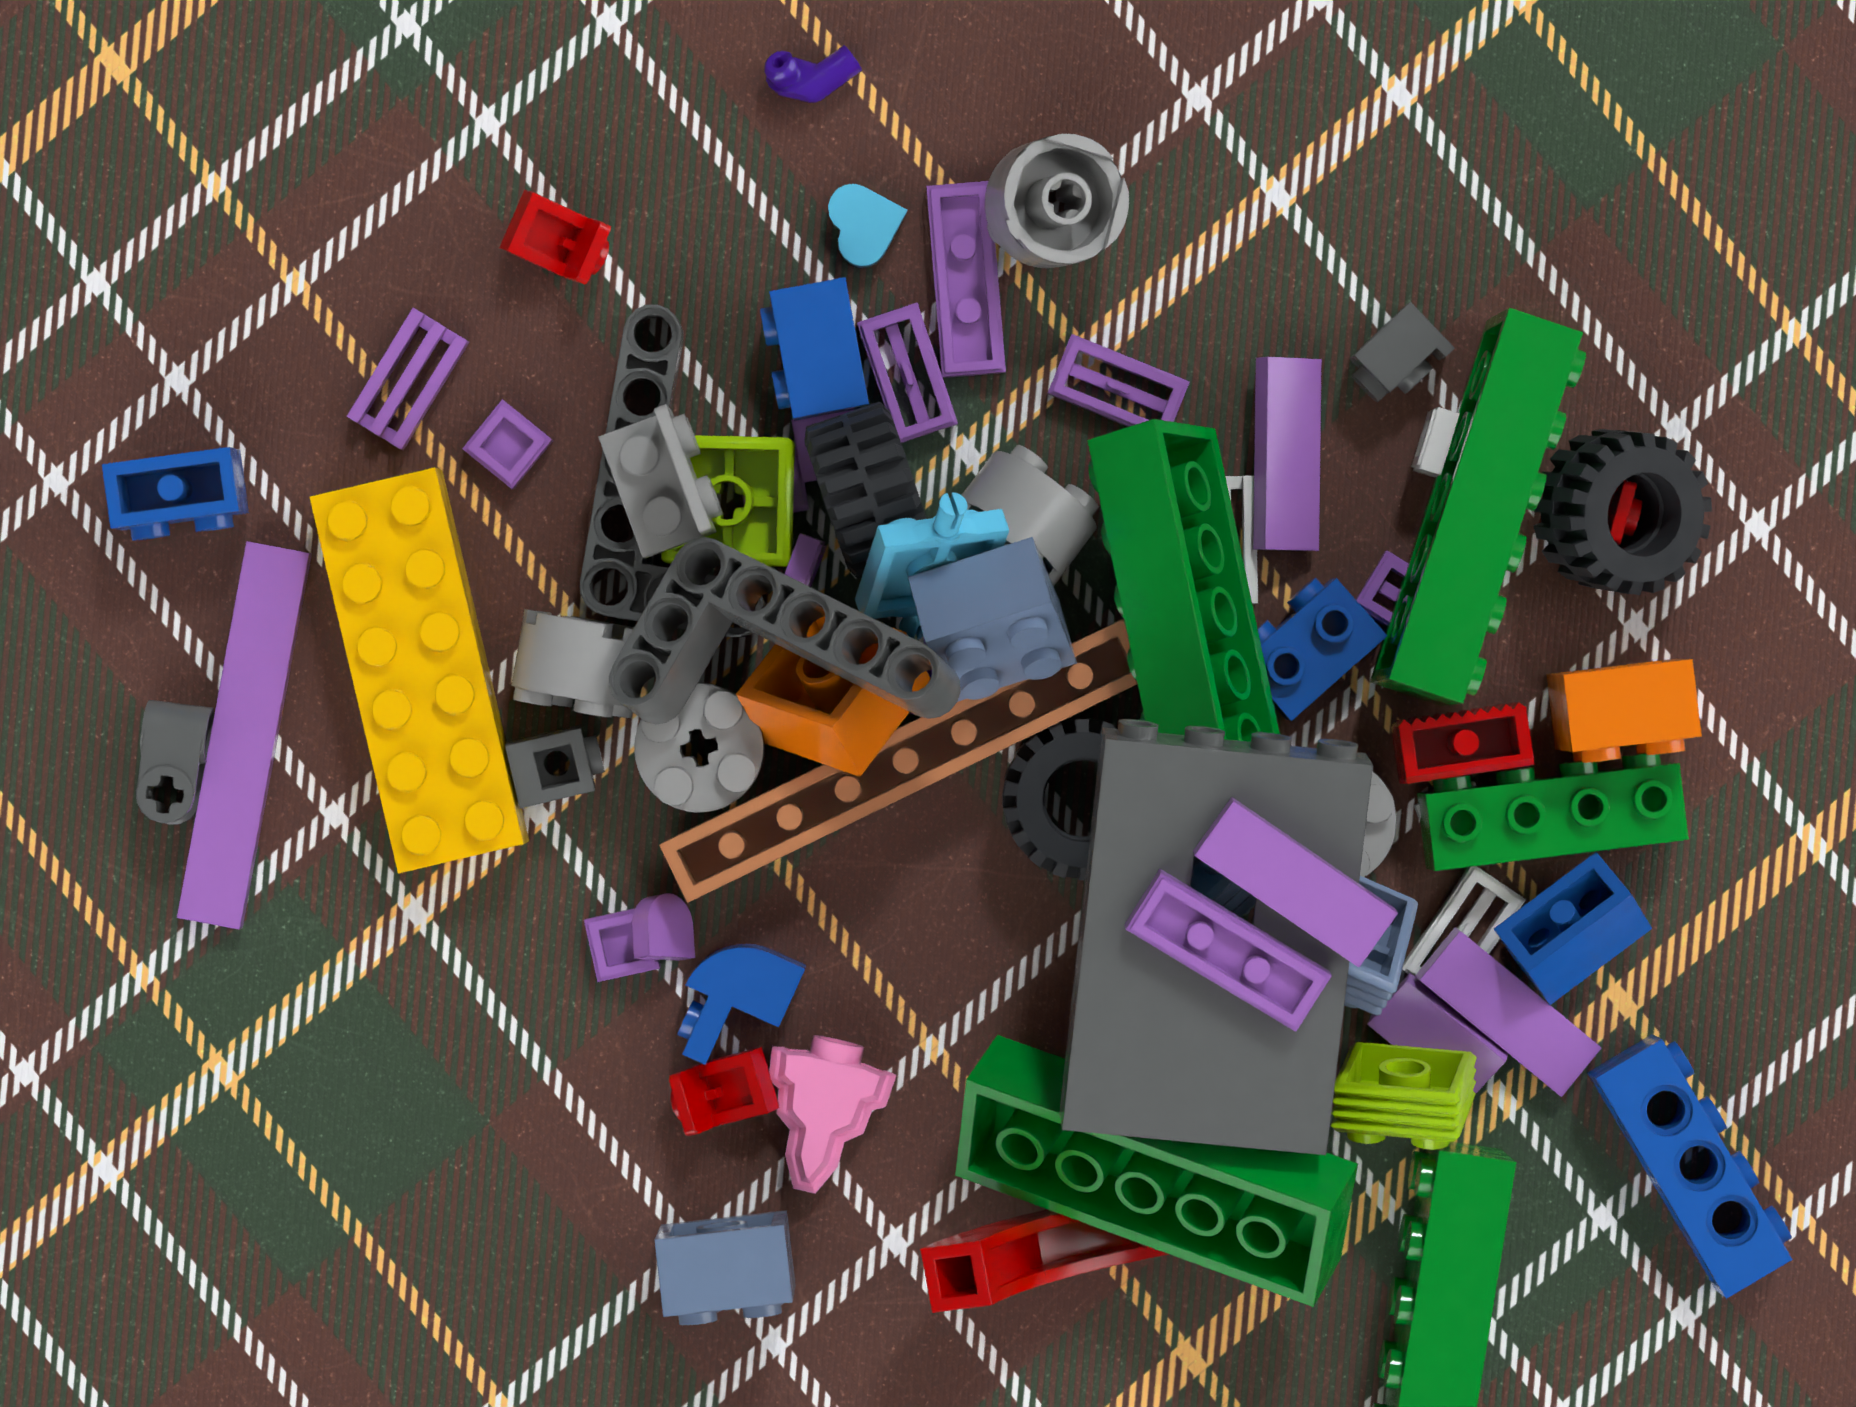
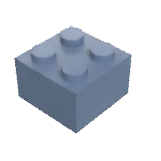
M1033 537L908 577L927 646L954 669L960 679L961 692L958 701L964 699H983L994 694L999 688L1027 679H1045L1055 675L1061 668L1077 663L1058 596Z
M787 1210L661 1224L654 1240L663 1317L678 1316L679 1325H699L717 1321V1313L722 1310L742 1308L744 1318H760L781 1314V1305L793 1302L796 1285Z

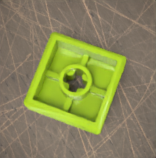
M695 435L701 454L691 457L690 461L697 479L707 475L708 479L710 478L716 495L723 494L724 484L734 483L735 493L745 496L746 499L745 507L735 509L733 519L725 520L724 514L712 518L717 532L705 537L715 539L767 566L787 567L792 555L795 443L786 437ZM684 545L662 552V561L671 564Z
M1356 1042L1350 1047L1335 1080L1334 1107L1331 1111L1334 1118L1330 1126L1337 1132H1347V1138L1357 1143H1378L1383 1141L1386 1136L1411 1138V1143L1422 1149L1435 1150L1449 1146L1450 1142H1454L1460 1137L1476 1095L1473 1091L1476 1081L1473 1078L1476 1073L1474 1065L1477 1057L1468 1051Z

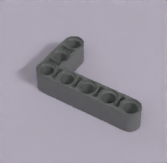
M657 304L644 305L635 309L627 318L623 329L606 434L656 416L655 411L646 416H638L628 410L626 405L627 391L634 383L639 381L655 383L661 393L659 406L666 404L672 410L684 344V331L677 317L668 308ZM650 318L663 319L671 327V340L659 352L644 351L637 343L636 333L639 326ZM602 451L580 579V594L584 603L596 613L639 621L668 568L646 564V558L642 557L635 536L631 540L619 543L612 541L607 536L604 530L606 515L612 509L624 505L604 451ZM607 569L619 570L628 582L626 597L614 606L602 604L596 599L593 592L595 578ZM706 575L704 585L712 582L717 576ZM763 596L757 601L755 611H759L766 606ZM688 621L682 623L677 628L687 629ZM729 627L725 636L746 637L753 632L744 627Z
M707 537L693 539L684 544L679 550L615 660L609 674V689L615 699L647 723L655 725L667 723L674 719L685 706L730 625L734 622L920 717L931 719L941 717L950 712L957 703L961 692L960 679L956 671L927 645L715 539ZM721 565L718 576L712 582L704 585V580L710 570ZM773 591L770 602L761 610L755 611L757 601L761 596ZM825 617L823 628L816 635L807 638V632L813 622ZM688 621L686 632L677 640L672 641L676 628ZM878 643L879 647L876 655L867 663L859 665V660L864 650L872 644ZM932 670L929 683L919 691L912 692L915 679L921 673ZM656 677L653 689L647 695L640 697L643 685L648 680Z

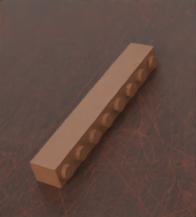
M1120 619L1073 642L1072 647L1077 663L1061 668L1051 677L1040 680L1027 679L999 688L994 694L983 699H964L958 701L950 712L941 717L931 719L919 717L898 727L860 777L822 764L662 842L659 846L687 903L1137 685L1138 683L1132 676L1127 661L1130 644L1125 620Z

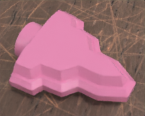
M813 1035L810 1051L772 1046L769 1073L772 1083L779 1089V1108L776 1114L790 1129L785 1157L793 1189L816 1193L838 1167L844 1142L864 1134L872 1110L884 1108L887 1105L897 1075L861 1063L864 1047L840 1039Z

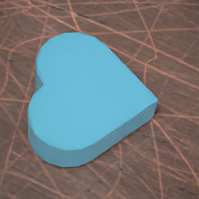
M847 184L838 188L831 196L828 204L829 218L833 225L840 230L838 238L839 251L849 264L859 268L871 267L881 260L908 212L907 209L858 184Z

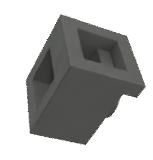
M1409 302L1349 358L1358 368L1351 376L1362 390L1378 403L1396 386L1406 394L1433 369L1425 360L1431 353L1439 361L1455 348Z
M581 724L520 739L507 740L505 744L520 808L595 791L593 775L605 772L597 736L584 738ZM561 751L568 756L570 764L566 771L555 774L546 768L545 758L550 752Z

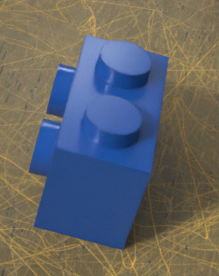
M846 278L769 291L772 307L761 308L760 313L766 345L773 346L779 344L784 370L772 372L778 409L791 407L793 419L796 421L868 406V395Z
M225 447L102 464L110 528L131 530L132 541L171 536L169 524L194 521L196 532L234 527L233 515L249 513L241 451L239 449Z
M1315 577L1287 602L1294 612L1275 628L1269 620H1266L1258 627L1273 704L1286 720L1292 721L1387 637V634L1337 578L1330 579L1322 585Z
M1595 852L1496 926L1494 931L1516 964L1548 1004L1551 1005L1649 932L1652 927L1629 890L1599 854Z

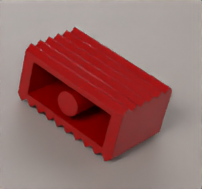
M1510 702L1508 705L1497 704L1495 707L1484 706L1483 709L1471 708L1470 711L1459 710L1457 713L1446 712L1445 715L1433 714L1432 717L1430 715L1421 716L1419 719L1417 717L1408 718L1407 721L1400 719L1396 720L1391 726L1398 777L1401 784L1534 765L1527 709L1520 702Z

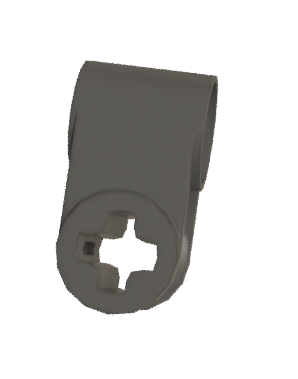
M149 700L147 702L141 729V760L136 799L141 812L150 820L175 825L192 819L196 814L214 719L213 707ZM170 778H173L174 788L184 791V798L182 803H172L169 813H165V803L155 800V792L157 788H167Z

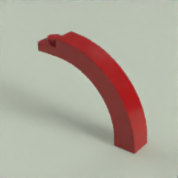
M1048 1209L971 1229L920 1249L932 1313L990 1306L1020 1292L1064 1278L1120 1264L1169 1255Z

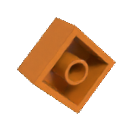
M825 617L813 622L807 632V638L816 635L823 628ZM895 629V630H897V631H899V632H901V633L907 635V633H906L905 631ZM878 643L872 644L861 654L859 665L867 663L876 655L879 647ZM777 644L772 647L736 693L749 719L760 727L764 744L859 777L909 713V711ZM927 671L921 673L915 679L912 692L919 691L929 683L931 678Z
M1669 659L1546 674L1555 750L1573 752V761L1588 763L1620 759V746L1636 745L1637 754L1656 755L1685 751L1684 739L1702 737L1693 659Z

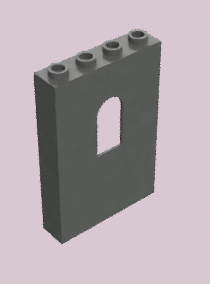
M1135 719L1119 720L1118 729L1102 727L1059 1111L1062 1130L1326 1155L1350 961L1259 899H1255L1254 926L1326 968L1332 975L1295 1032L1127 931L1124 924L1159 869H1162L1186 885H1191L1194 860L1193 850L1231 797L1359 883L1373 764L1366 753L1357 752L1358 744L1337 739H1319L1317 748L1291 746L1292 738L1289 736L1266 732L1252 733L1251 742L1226 740L1224 739L1225 731L1206 726L1185 727L1184 735L1158 733V724Z

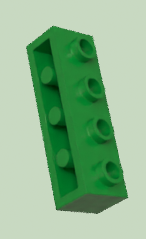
M1644 753L1621 756L1623 768L1598 771L1597 762L1582 763V761H1572L1558 764L1560 773L1558 776L1535 778L1534 767L1495 771L1497 783L1473 787L1471 775L1432 780L1433 791L1417 793L1418 804L1420 805V824L1426 869L1440 871L1689 840L1680 763H1661L1660 754L1646 755Z

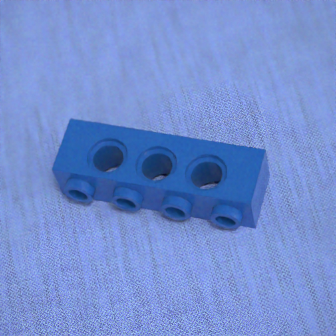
M1651 1034L1587 1072L1718 1293L1727 1299L1793 1260L1783 1244L1792 1239L1787 1226L1772 1205L1764 1210L1762 1209L1751 1188L1759 1184L1755 1172L1741 1151L1730 1155L1719 1136V1133L1726 1130L1727 1126L1708 1096L1698 1101L1686 1080L1695 1074L1694 1070L1675 1041L1665 1045L1661 1038ZM1671 1091L1677 1100V1110L1674 1117L1666 1123L1653 1124L1647 1115L1649 1100L1658 1092ZM1704 1146L1710 1158L1707 1170L1697 1178H1684L1680 1171V1159L1683 1153L1691 1147ZM1727 1201L1738 1202L1742 1211L1739 1225L1728 1233L1716 1232L1712 1224V1216L1715 1209Z

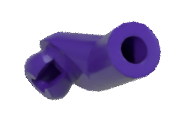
M843 45L818 64L794 58L791 52L777 51L767 58L764 72L768 86L778 95L808 103H816L862 72V68L849 49Z

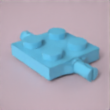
M952 492L951 498H949L948 493L941 497L937 514L933 518L923 520L901 518L886 525H879L855 598L859 612L873 619L892 616L903 617L899 624V630L905 631L913 639L915 634L918 640L921 639L924 635L908 577L1004 546L1009 533V527L1003 510L996 509L981 512L967 510L966 499L962 495Z

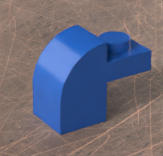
M756 944L731 945L710 954L695 968L685 986L708 995L705 1005L693 1000L677 1034L688 1040L682 1055L706 1065L732 1007L779 1027L806 965L770 948Z

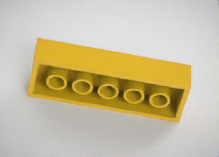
M434 467L310 496L398 874L529 842L523 811L519 806L505 749L506 739L443 471Z

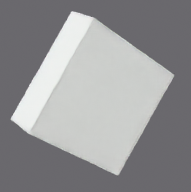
M1440 407L1427 413L1411 465L1414 468L1413 471L1431 477L1441 475L1460 413Z

